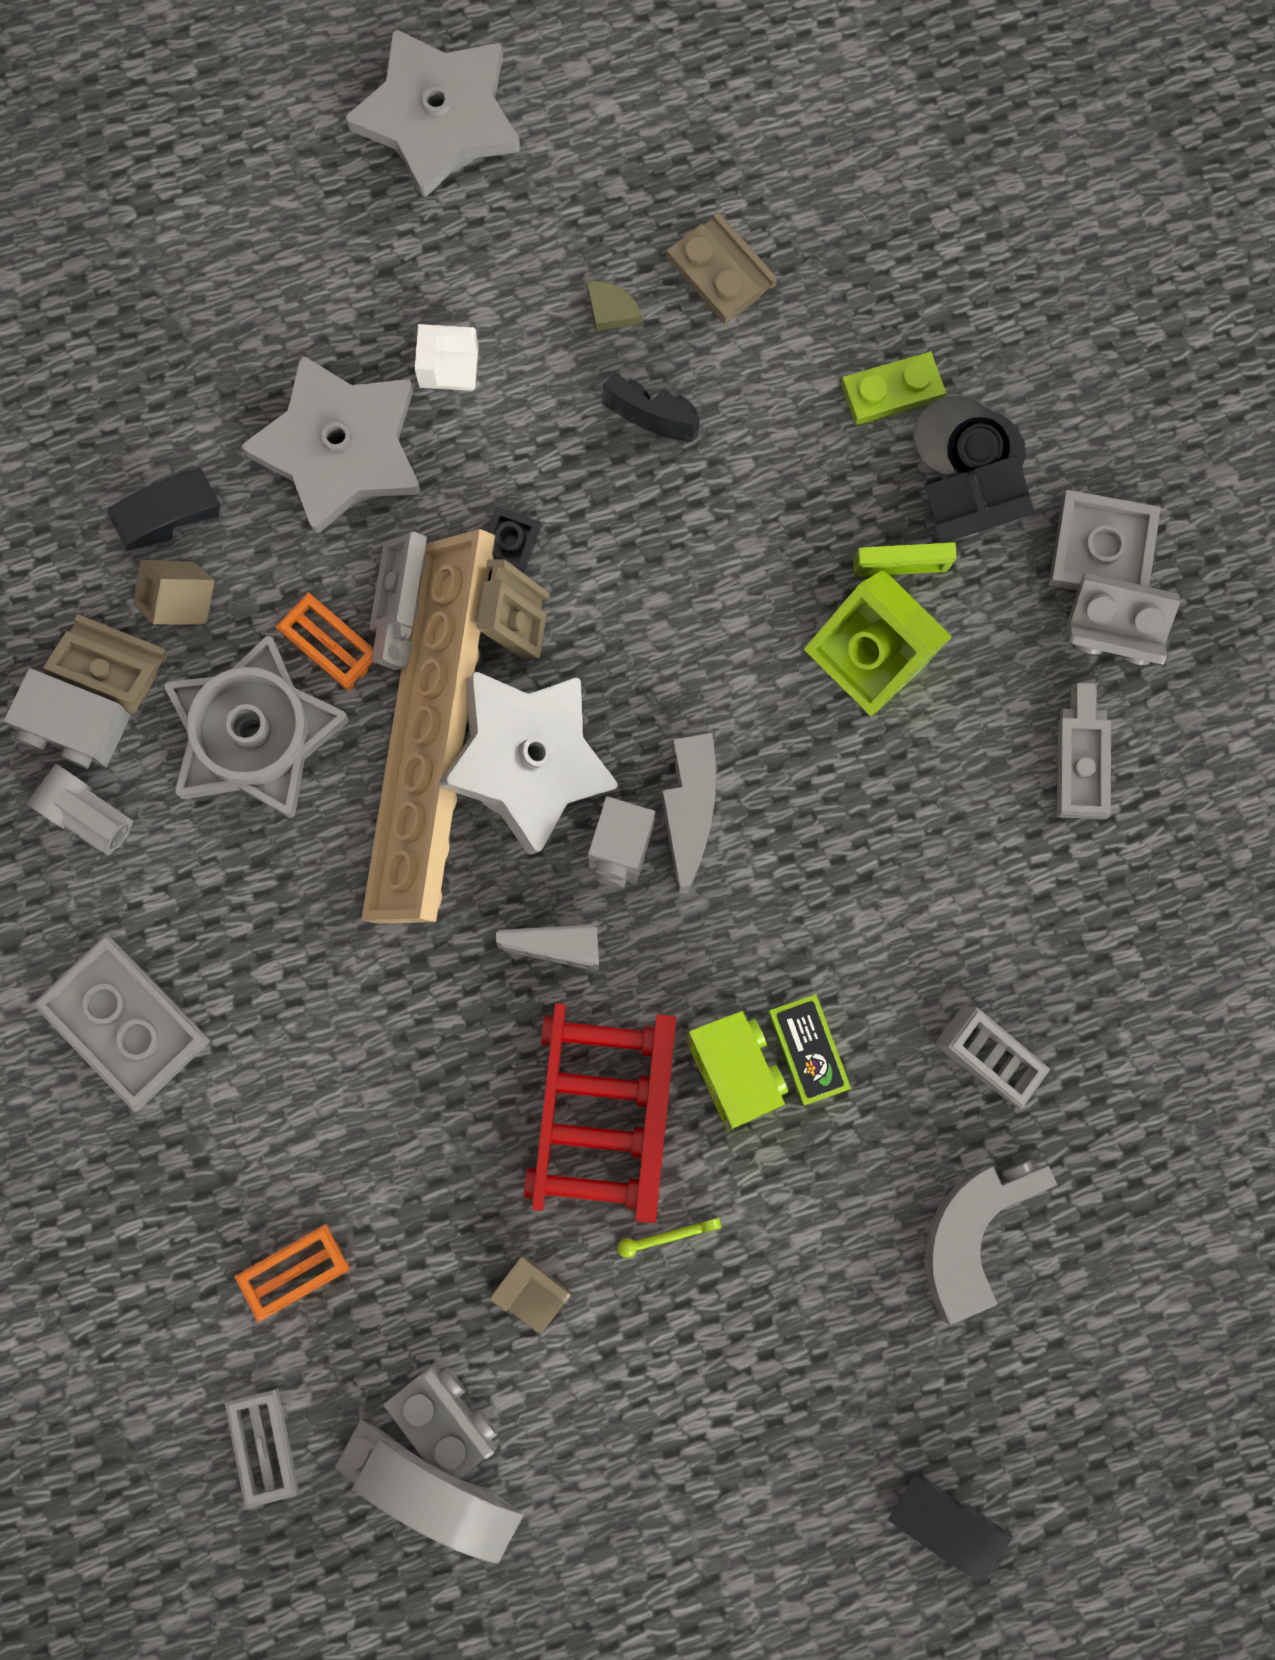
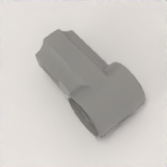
M55 763L26 804L62 829L66 826L78 834L81 839L109 856L115 849L119 848L128 836L134 821L91 792L93 789Z

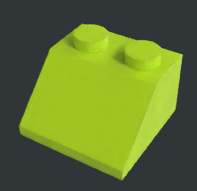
M883 569L856 587L804 650L872 717L930 662L952 636Z
M743 1011L689 1031L685 1040L726 1131L785 1105L781 1095L788 1093V1088L777 1065L768 1067L760 1049L766 1047L767 1043L755 1018L747 1021Z

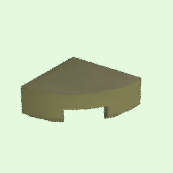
M587 282L596 332L642 324L640 309L632 296L625 290L607 282Z

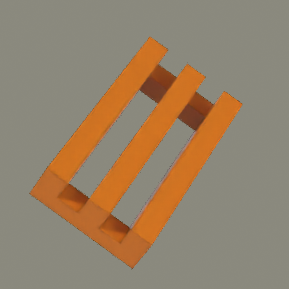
M309 592L275 626L278 632L348 692L355 686V681L359 677L362 678L368 672L369 666L374 663L371 661L373 647ZM310 608L359 650L363 656L357 661L308 619L304 613ZM295 622L301 625L345 663L350 670L344 674L292 629V625Z
M328 1224L319 1227L234 1276L257 1322L263 1321L351 1270L347 1260L344 1259L338 1243L335 1242ZM317 1241H322L325 1249L261 1286L253 1288L250 1282L251 1279ZM331 1258L335 1265L334 1267L263 1307L259 1298Z

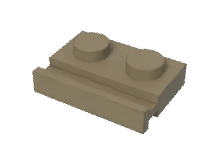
M719 212L715 213L713 219L708 223L699 225L666 250V259L724 325L757 301L767 290L773 289L777 284V277Z
M505 559L487 560L486 567L492 571L491 580L484 581L476 629L522 659H540L547 613L542 611L541 607L543 600H549L550 593Z
M77 614L74 619V626L70 632L66 631L44 665V674L119 703L126 711L135 714L155 681L161 664H165L167 660L166 649Z

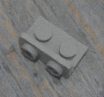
M1084 572L1067 622L1069 642L1074 644L1079 650L1089 654H1101L1104 651L1122 655L1125 660L1138 665H1148L1150 662L1164 664L1167 657L1165 643L1181 602L1179 594Z
M434 1363L384 1403L383 1406L425 1462L449 1475L461 1479L482 1460L488 1459L495 1453L497 1446L492 1439L498 1433L480 1409L472 1414L460 1398L466 1390L451 1369L446 1367L440 1371Z

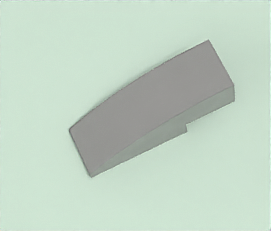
M713 733L673 739L672 752L679 788L663 790L662 805L678 894L689 893L699 870L711 829L716 797V759Z

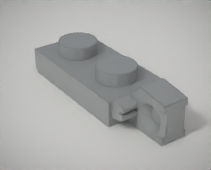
M415 531L388 540L383 544L369 630L376 633L371 661L392 670H398L407 666L413 647L409 638L413 632L411 628L419 609L417 596L420 578L426 566L424 553L427 541L426 536Z
M1076 683V686L1070 689V709L1062 708L1060 710V720L1058 721L1057 817L1107 819L1111 814V720H1107L1106 710H1097V684Z

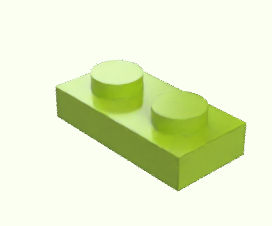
M932 352L842 377L841 381L855 426L929 405L946 396V391Z

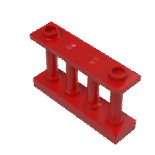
M555 1003L554 1016L544 1015L541 1045L550 1046L537 1168L527 1167L524 1198L533 1199L532 1210L544 1211L546 1195L626 1204V1209L636 1210L635 1221L656 1223L677 1016L656 1014L655 1026L645 1025L644 1030L565 1022L566 1005ZM563 1042L642 1050V1056H651L650 1076H639V1081L561 1073L560 1063ZM557 1093L637 1101L636 1106L646 1107L644 1128L634 1127V1132L556 1124L554 1123ZM551 1144L632 1152V1158H641L639 1179L629 1178L628 1183L548 1175Z

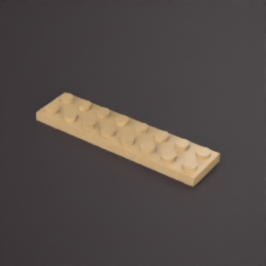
M481 529L427 543L425 547L426 566L420 578L417 596L419 609L411 628L413 632L409 638L413 647L407 666L401 669L361 918L364 921L379 924L436 922L437 912L442 901L441 886L445 860L450 849L449 833L452 814L457 803V793L441 788L439 781L464 746L463 742L468 716L466 680L468 676L474 673L479 658L478 644L480 631L476 629L478 607L481 602L483 583L488 581L491 571L486 567L487 560H493L492 552L495 535Z

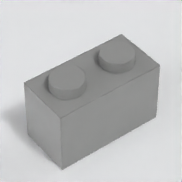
M29 668L4 722L18 732L15 739L25 745L44 751L46 745L49 744L63 750L60 756L62 759L79 767L88 769L91 762L107 768L131 715L119 703Z
M606 796L588 853L589 870L598 873L597 881L616 888H624L626 882L637 884L654 829V810Z

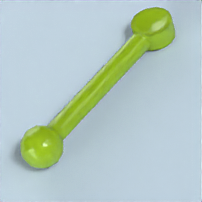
M719 1218L635 1241L631 1238H624L618 1243L617 1251L621 1257L631 1258L638 1250L722 1228Z

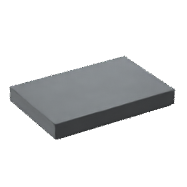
M105 934L32 1003L43 1017L134 1112H138L211 1042V1039L108 934Z

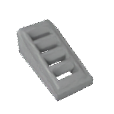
M594 925L507 929L496 932L498 949L505 952L588 970H599L597 927H594Z
M961 1007L935 1042V1045L952 1060L1019 1109H1023L1050 1070L1049 1067L978 1007ZM975 1028L978 1029L964 1047L963 1044ZM990 1038L994 1043L980 1061L976 1055L987 1039ZM1007 1051L1011 1056L996 1074L992 1069L1003 1053ZM1022 1062L1028 1068L1014 1087H1011L1007 1082Z

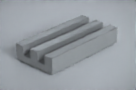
M276 1388L263 1393L226 1401L224 1404L245 1509L297 1496L299 1488L279 1389ZM265 1403L268 1406L284 1486L281 1488H277L260 1406ZM249 1408L265 1492L258 1494L256 1493L240 1410Z

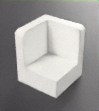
M418 324L415 372L419 388L474 390L476 387L478 361L476 329L473 327Z

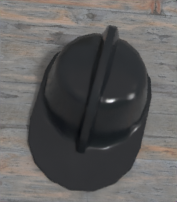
M959 396L943 397L927 405L919 415L913 432L915 448L922 461L947 477H952L1012 456H1017L1023 467L1026 457L1025 440L1015 424L1006 417L977 402Z

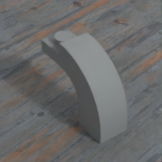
M1030 1160L1022 1162L1002 1171L1005 1179L1000 1182L993 1166L983 1167L961 1180L944 1198L931 1222L925 1247L927 1283L942 1322L952 1325L998 1305L982 1268L980 1250L983 1234L994 1216L1004 1208L1057 1185L1049 1166L1033 1168Z
M363 1420L359 1421L335 1466L339 1472L354 1483L352 1489L391 1517L445 1546L492 1563H499L524 1515L490 1489L468 1483L443 1472L414 1455L376 1425Z

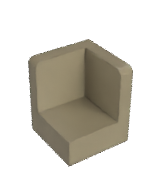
M140 560L133 605L152 624L203 625L208 619L215 580L195 562Z
M523 1255L489 1300L503 1311L509 1310L537 1333H542L563 1304L569 1299L572 1292Z

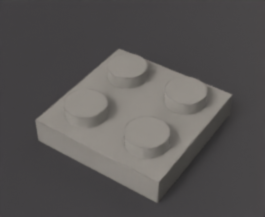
M1066 490L1061 501L1049 586L1078 591L1083 573L1085 572L1149 587L1161 507Z

